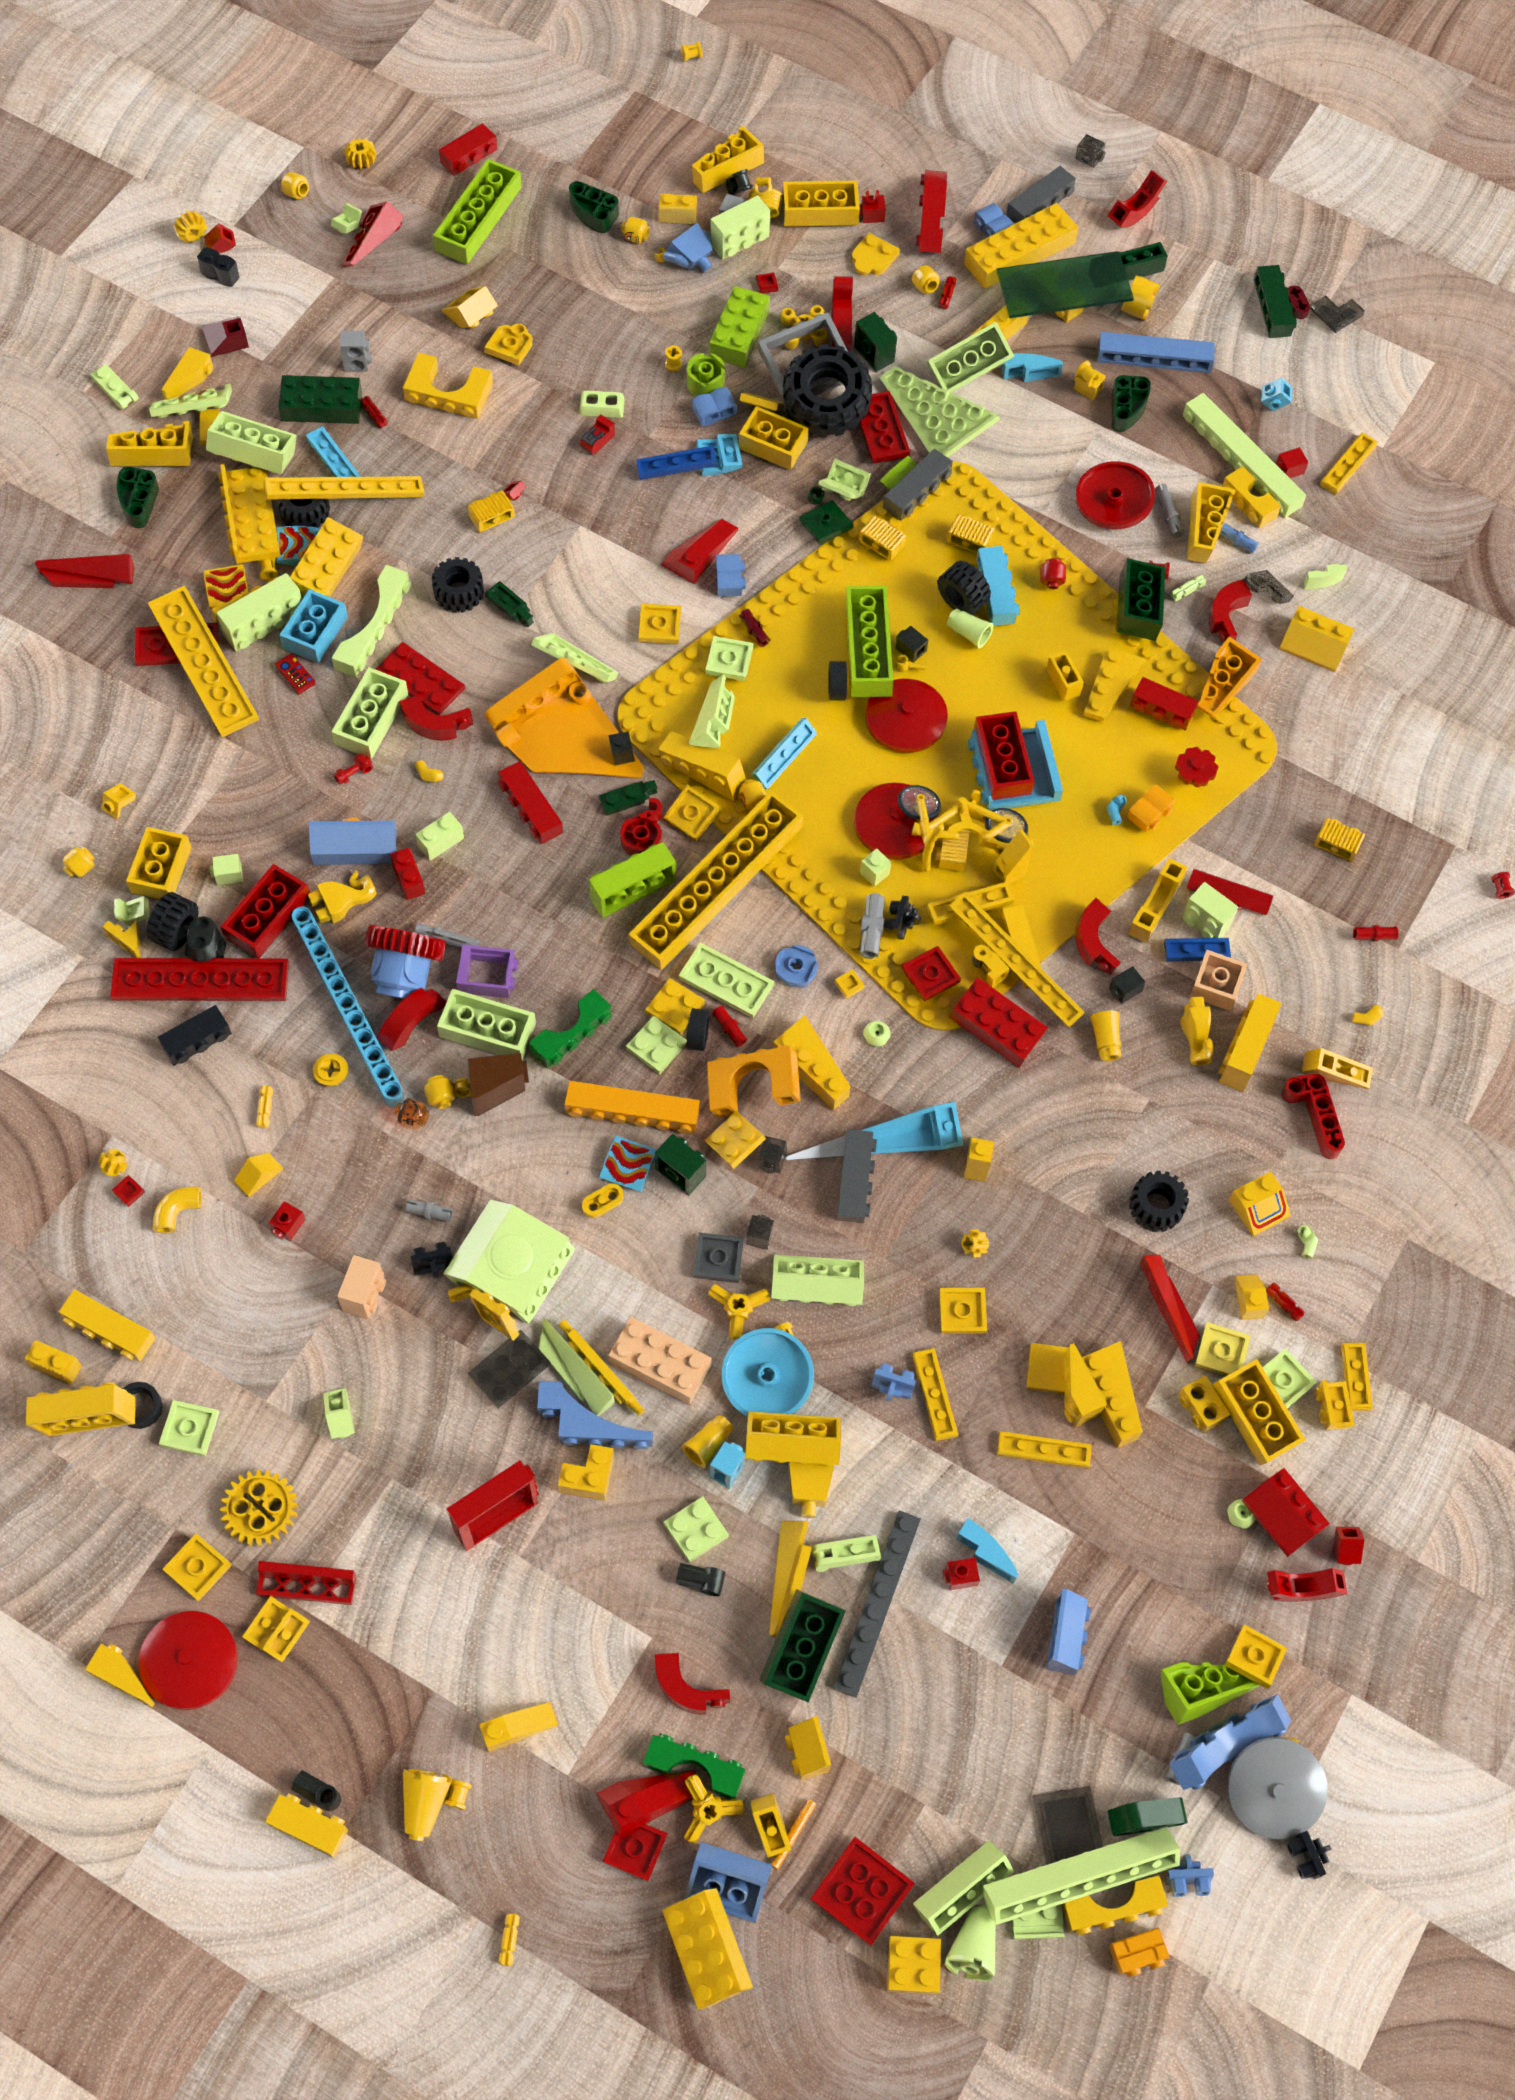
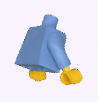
M696 223L671 241L666 252L663 247H660L658 249L659 254L654 253L655 259L659 263L668 261L685 267L687 270H691L698 265L705 273L712 267V264L707 259L712 251L711 235Z

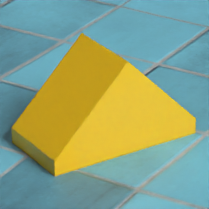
M269 1152L250 1157L244 1163L234 1182L250 1197L282 1171L283 1167Z

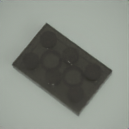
M521 1329L518 1331L519 1335L514 1341L509 1338L467 1373L470 1379L497 1409L551 1365L546 1356Z

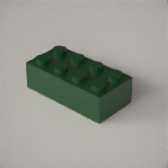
M282 375L278 403L281 421L359 424L360 400L362 398L360 378Z
M1126 559L1119 579L1116 632L1156 641L1163 626L1165 567L1134 559Z
M796 1589L759 1680L769 1687L809 1703L846 1610Z

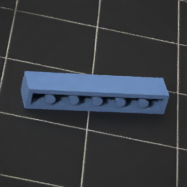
M1101 332L1098 342L1097 362L1211 373L1214 363L1215 343Z

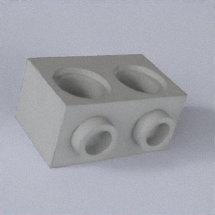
M341 331L340 349L344 371L368 372V364H371L372 357L371 352H368L369 339H365L364 331Z

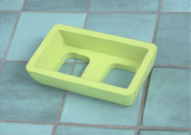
M583 391L579 414L582 416H599L601 414L604 417L622 418L625 401L624 395L619 392ZM587 397L598 398L597 404L586 403ZM606 398L617 399V404L607 405Z

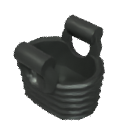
M202 916L190 922L185 955L198 962L209 961L215 956L217 958H224L226 942L211 918Z

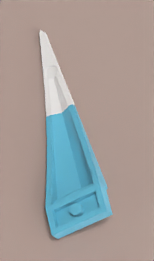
M954 1101L929 1106L862 1130L873 1132V1139H877L876 1152H871V1154L943 1150L964 1145ZM846 1136L788 1155L785 1159L844 1156Z

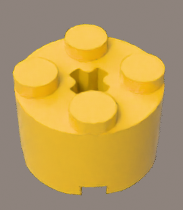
M1136 275L1121 311L1145 321L1160 288V284Z

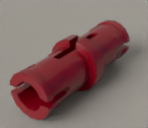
M750 609L741 611L739 618L746 625L747 632L750 635L752 634L760 647L768 645L771 639L764 632L761 622L755 619Z

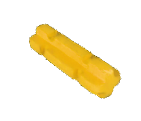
M263 1085L260 1087L258 1116L256 1118V1125L259 1128H267L269 1126L268 1117L270 1116L271 1097L273 1094L271 1086Z
M509 1913L506 1915V1928H504L501 1943L502 1953L499 1956V1964L503 1966H511L513 1963L514 1955H512V1951H515L518 1932L516 1927L519 1926L520 1920L517 1914Z

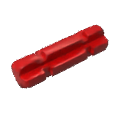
M947 277L939 300V308L947 309L949 307V302L957 279L955 277Z
M369 396L361 398L362 407L366 409L372 420L376 422L375 424L378 428L386 426L387 419L384 415H381V411L372 402Z
M1272 1283L1266 1289V1293L1271 1298L1274 1297V1301L1287 1313L1290 1312V1316L1295 1321L1300 1320L1304 1316L1305 1311L1300 1306L1297 1307V1303L1286 1292H1281V1288L1276 1283Z

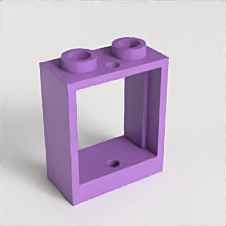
M462 945L456 981L457 990L469 994L509 998L510 990L514 991L515 988L513 971L518 969V958H515L514 950ZM472 960L506 963L507 969L504 985L468 982Z

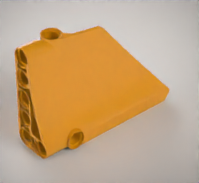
M567 658L558 659L491 706L484 713V717L495 731L494 733L503 746L508 747L534 773L590 774L639 779L645 771L644 766L635 754V762L615 766L608 735L619 732L591 695ZM580 692H584L582 696L577 697Z

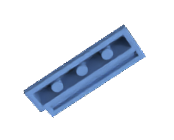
M309 821L310 854L313 865L392 864L390 855L397 851L395 821Z

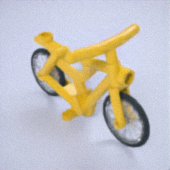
M912 785L902 789L897 799L901 811L908 817L918 821V823H914L911 835H919L924 841L925 848L922 858V869L924 872H928L931 869V853L937 839L958 840L959 834L957 832L963 830L972 831L980 837L979 845L981 847L995 849L996 854L1000 855L1007 847V843H1010L1021 829L1027 835V821L1020 813L1012 809L998 808L990 811L977 805L981 794L979 790H973L969 801L965 797L955 799L953 807L929 822V819L934 818L941 809L940 799L934 791L924 786ZM958 814L961 822L949 826L947 831H943L944 826L942 824ZM971 818L984 823L986 829L972 823Z

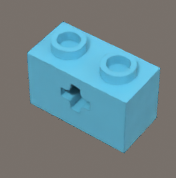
M725 1441L710 1464V1478L730 1489L744 1467L745 1453L743 1448L732 1442L729 1444Z

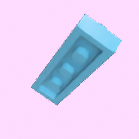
M323 426L306 434L308 442L334 477H361Z
M801 718L751 773L756 781L762 783L765 789L772 785L816 736L817 732L807 718Z

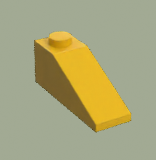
M189 347L161 389L164 400L179 397L202 383L213 370L210 354Z
M1319 1048L1305 1051L1301 1072L1306 1074L1318 1073L1328 1081L1369 1089L1373 1068Z
M100 1644L85 1670L99 1680L153 1707L154 1701L127 1659L121 1654L123 1650L113 1644H109L108 1647Z
M547 1702L499 1716L479 1725L490 1753L558 1726L551 1703Z

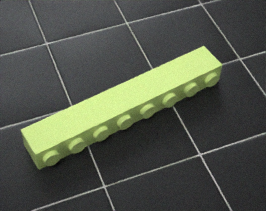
M1204 393L1186 403L1183 412L1185 420L1235 470L1243 466L1256 479L1253 487L1261 496L1269 492L1281 505L1279 513L1284 518L1303 506L1306 494Z
M1167 1827L1153 1830L1143 1835L1131 1837L1121 1842L1109 1844L1096 1850L1084 1852L1074 1857L1062 1859L1049 1865L1040 1866L1036 1869L983 1885L984 1904L995 1925L1180 1866V1847Z

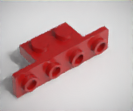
M1193 869L1187 885V889L1196 892L1205 882L1236 904L1239 911L1245 908L1263 915L1268 914L1274 897L1271 894L1197 869Z

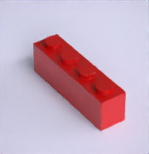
M521 761L498 772L499 781L497 782L501 791L507 792L510 804L513 808L517 807L520 819L523 823L527 822L530 827L529 831L534 839L538 838L540 843L543 844L563 833L562 821Z

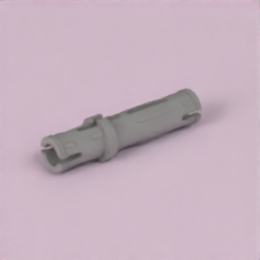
M1162 484L1163 490L1158 485L1155 488V492L1164 511L1165 522L1169 525L1174 538H1178L1177 531L1179 537H1181L1185 531L1180 523V514L1175 510L1167 485Z
M417 923L414 932L443 939L446 944L462 948V945L479 946L480 944L478 939L445 931L439 926L435 928ZM428 932H433V933H436V934L443 935L444 938H443V937H439V936H435V935H432V934H429ZM450 938L464 941L466 944L450 940Z

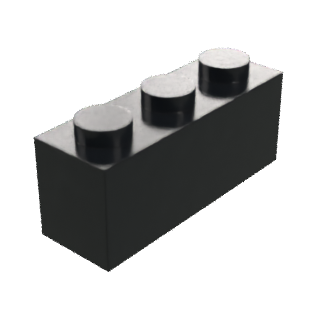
M214 1005L158 1036V1040L173 1066L178 1063L186 1062L197 1053L206 1051L209 1046L216 1042L226 1040L232 1033L218 1007Z

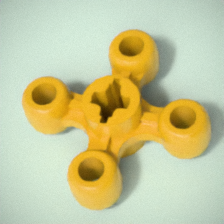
M819 305L811 307L809 315L802 314L797 317L793 309L784 308L780 313V321L785 326H795L801 321L806 322L818 314H824V309ZM818 329L799 338L792 339L784 345L787 349L793 350L799 345L800 339L808 340L812 338L814 344L819 347L820 344L828 343V333L824 329Z

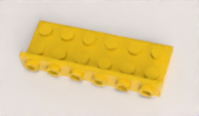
M220 464L221 472H218L220 484H223V486H220L222 498L226 499L222 501L224 513L228 512V515H224L226 527H230L226 531L228 541H232V544H229L230 555L235 556L237 564L281 557L272 500L266 499L263 484L264 478H268L267 470L251 467L226 471L225 464Z

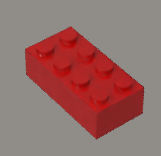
M1017 711L977 716L973 730L976 731L992 800L1032 795L1035 781Z
M272 864L220 926L224 938L253 957L260 958L292 920L294 909L303 907L308 901V894L310 893L308 884L277 865Z
M979 977L975 979L949 1016L951 1020L1018 1068L1048 1029L1047 1026Z

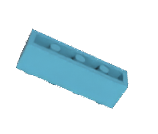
M1002 546L979 548L977 554L978 569L986 578L991 590V597L986 602L990 622L993 623V626L1015 624L1016 615H1019V605L1014 601L1016 594L1014 586L1011 587L1010 583L1012 581L1011 570H1007V553L1003 552Z

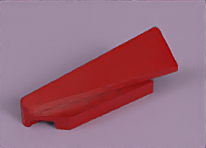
M130 554L36 560L35 562L38 572L42 573L53 587L114 588L115 582L133 584L135 566Z
M1145 1255L1140 1262V1266L1149 1282L1148 1288L1188 1364L1193 1359L1200 1334L1173 1281L1167 1275L1161 1255Z

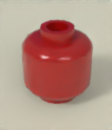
M1058 558L1046 559L1040 566V582L1047 586V589H1058L1059 586L1066 582V565Z

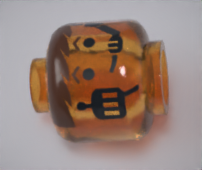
M406 1098L402 1103L399 1102L397 1104L395 1115H397V1121L400 1125L417 1130L421 1126H425L429 1117V1110H427L425 1103L412 1098Z

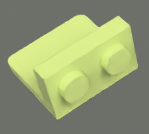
M834 459L828 477L820 480L818 484L823 486L822 489L829 493L835 491L840 494L841 498L851 501V499L864 495L871 473Z

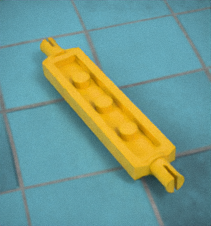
M566 1319L562 1320L558 1326L565 1332L568 1338V1345L576 1354L579 1353L584 1363L596 1372L597 1377L606 1387L610 1388L613 1392L614 1400L619 1405L623 1403L626 1408L631 1407L637 1416L642 1415L645 1409L638 1403L633 1394L588 1345L576 1329L572 1328Z

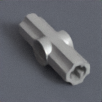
M877 893L866 895L865 913L862 917L860 955L868 959L878 957L880 937H882L885 901L884 897Z

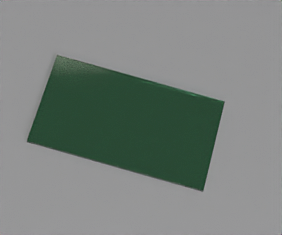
M1119 251L996 268L1009 318L1134 300Z

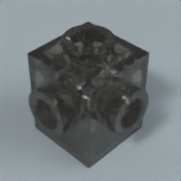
M1086 134L1077 145L1075 159L1094 168L1105 157L1106 152L1104 148L1106 143Z

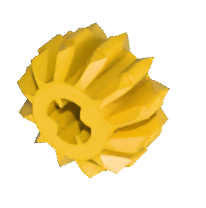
M359 137L358 140L352 139L351 142L347 143L344 154L348 165H352L354 169L357 167L362 169V167L369 168L370 164H374L376 150L373 142H369L367 138L361 140Z
M187 210L185 214L180 213L181 216L175 218L176 223L173 225L176 235L185 243L189 241L194 243L195 240H200L201 236H205L207 225L200 213L198 214L195 210L192 212Z

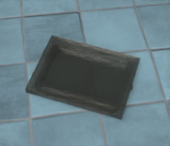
M1090 1786L1032 1796L1046 1865L1103 1847Z

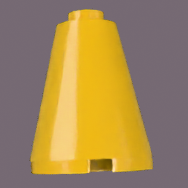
M418 1769L403 1770L405 1833L409 1834V1839L423 1841L424 1837L430 1836L452 1783V1776L442 1774V1777H439L435 1772Z

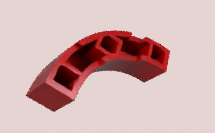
M925 170V174H921L920 185H923V195H920L919 198L922 216L920 235H916L915 246L919 247V251L941 253L943 228H940V219L945 217L947 172Z

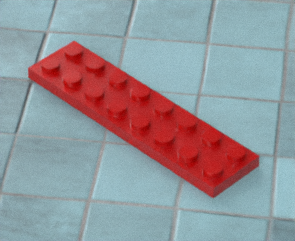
M114 958L110 998L112 1001H286L289 960L288 958H212L206 962H198L192 958Z

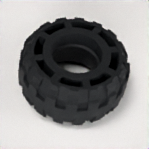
M820 344L818 348L813 349V347L804 350L802 355L796 356L791 361L788 370L786 369L782 388L785 410L789 413L792 421L808 427L809 434L817 433L819 437H827V435L832 434L839 436L844 434L846 430H853L859 425L861 419L865 418L871 404L872 380L869 375V369L865 362L863 363L859 360L857 354L851 350L849 352L844 350L843 346L835 345V347H828V344ZM831 377L839 380L846 390L837 398L821 399L810 391L809 386L817 379Z

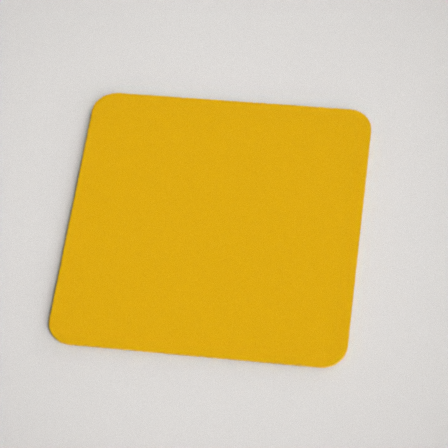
M953 461L952 474L949 479L943 480L935 492H931L922 504H918L910 516H906L900 521L883 508V499L852 522L853 529L824 543L630 689L622 698L618 708V724L621 732L629 731L632 745L680 792L688 784L721 807L712 823L727 835L750 812L744 808L739 797L733 802L678 770L665 765L661 761L658 748L671 731L691 738L709 686L712 681L718 678V676L706 674L713 637L717 636L754 643L746 681L725 679V688L733 692L735 699L729 730L723 735L720 733V747L715 749L740 758L746 780L753 779L756 781L751 773L801 718H807L817 732L816 736L772 785L765 789L767 794L772 790L803 815V827L761 871L914 1020L928 1028L942 1031L961 1028L960 1025L949 1018L953 1008L977 977L986 982L987 975L972 963L974 948L978 945L986 944L961 919L934 926L927 910V904L961 895L964 891L968 893L1000 884L1001 881L994 872L995 861L999 855L996 854L995 849L981 847L979 845L980 837L970 831L964 871L940 869V860H936L937 847L941 848L942 842H938L937 839L931 853L930 871L924 872L922 869L923 852L907 859H889L891 861L890 874L874 887L860 874L861 861L872 852L861 843L854 825L856 807L864 794L872 788L885 783L895 782L924 786L934 791L941 802L939 816L953 807L955 799L965 797L969 801L973 790L982 792L981 786L977 784V768H973L972 764L973 751H969L968 739L971 738L977 716L1017 711L1021 730L1035 728L1036 721L1045 720L1063 789L1061 800L1008 808L1015 810L1025 818L1028 824L1027 835L1032 838L1034 846L1026 876L1009 884L1014 897V903L985 911L1007 933L1001 912L1002 908L1023 905L1041 964L1075 935L1079 918L1095 898L1108 907L1264 775L1272 766L1277 753L1276 739L1270 727L1236 696L1215 718H1212L1197 706L1186 731L1181 728H1175L1165 721L1157 720L1153 716L1139 712L1131 707L1132 696L1142 677L1200 701L1209 673L1162 631L1159 632L1156 641L1116 632L1119 594L982 473L969 464ZM957 514L968 516L972 520L986 523L994 528L993 537L988 547L1002 546L1003 552L1007 553V570H1011L1012 581L1010 583L1011 587L1014 586L1016 594L1014 601L1019 605V615H1016L1015 624L993 626L991 636L982 648L976 647L968 639L947 626L949 615L953 609L944 601L937 587L938 578L956 561H966L978 569L977 553L947 542L948 531ZM873 516L884 519L889 526L900 529L906 536L904 548L892 561L859 541L860 530ZM1058 558L1066 565V582L1055 590L1047 589V586L1040 582V566L1046 559ZM846 586H887L893 680L908 678L925 682L936 689L944 699L948 711L946 729L942 737L928 749L914 753H901L882 746L870 734L866 724V707L870 697H851ZM985 603L972 616L990 622ZM750 609L755 619L761 622L764 632L771 639L768 645L760 647L752 634L750 635L747 632L746 625L739 618L741 611ZM910 625L928 639L927 651L914 662L926 665L925 670L908 668L906 671H900L897 667V663H900L898 656L903 654L895 649L896 636L901 630H906ZM1107 647L1146 658L1143 666L1137 671L1136 676L1130 681L1126 690L1118 698L1103 722L1083 716ZM1062 651H1067L1084 683L1081 695L1066 701H1062L1060 694H1058L1059 691H1056L1057 688H1055L1053 681H1051L1052 678H1049L1050 675L1046 671L1050 655ZM830 661H846V700H829L828 671ZM1199 747L1201 751L1209 750L1216 757L1214 763L1219 768L1215 779L1209 780L1207 786L1196 788L1191 784H1184L1178 778L1179 771L1175 769L1179 754H1184L1187 748ZM1156 784L1175 799L1173 804L1174 810L1169 816L1166 817L1164 815L1160 819L1161 822L1156 829H1150L1145 833L1130 821L1127 815L1129 809ZM923 791L932 800L935 807H937L934 797L928 792ZM980 794V798L977 805L987 809L986 804H982ZM1124 795L1127 802L1119 812L1122 822L1118 825H1112L1107 806L1114 797ZM1007 812L997 813L1004 817H1010L1013 820L1009 826V832L1002 835V838L1013 839L1021 829L1024 830L1023 823L1017 816ZM956 814L942 825L945 827V823L955 824L961 821L958 814ZM971 818L972 823L986 829L984 823ZM877 893L884 897V923L887 918H896V915H891L889 911L891 901H901L902 896H909L908 902L918 910L917 914L922 919L921 923L913 925L912 929L907 928L904 940L897 939L895 934L886 932L883 924L878 957L868 959L861 956L862 917L865 913L866 895ZM939 946L961 977V982L924 1002L901 967L902 964ZM1009 968L1008 977L993 988L1004 995L1021 980Z

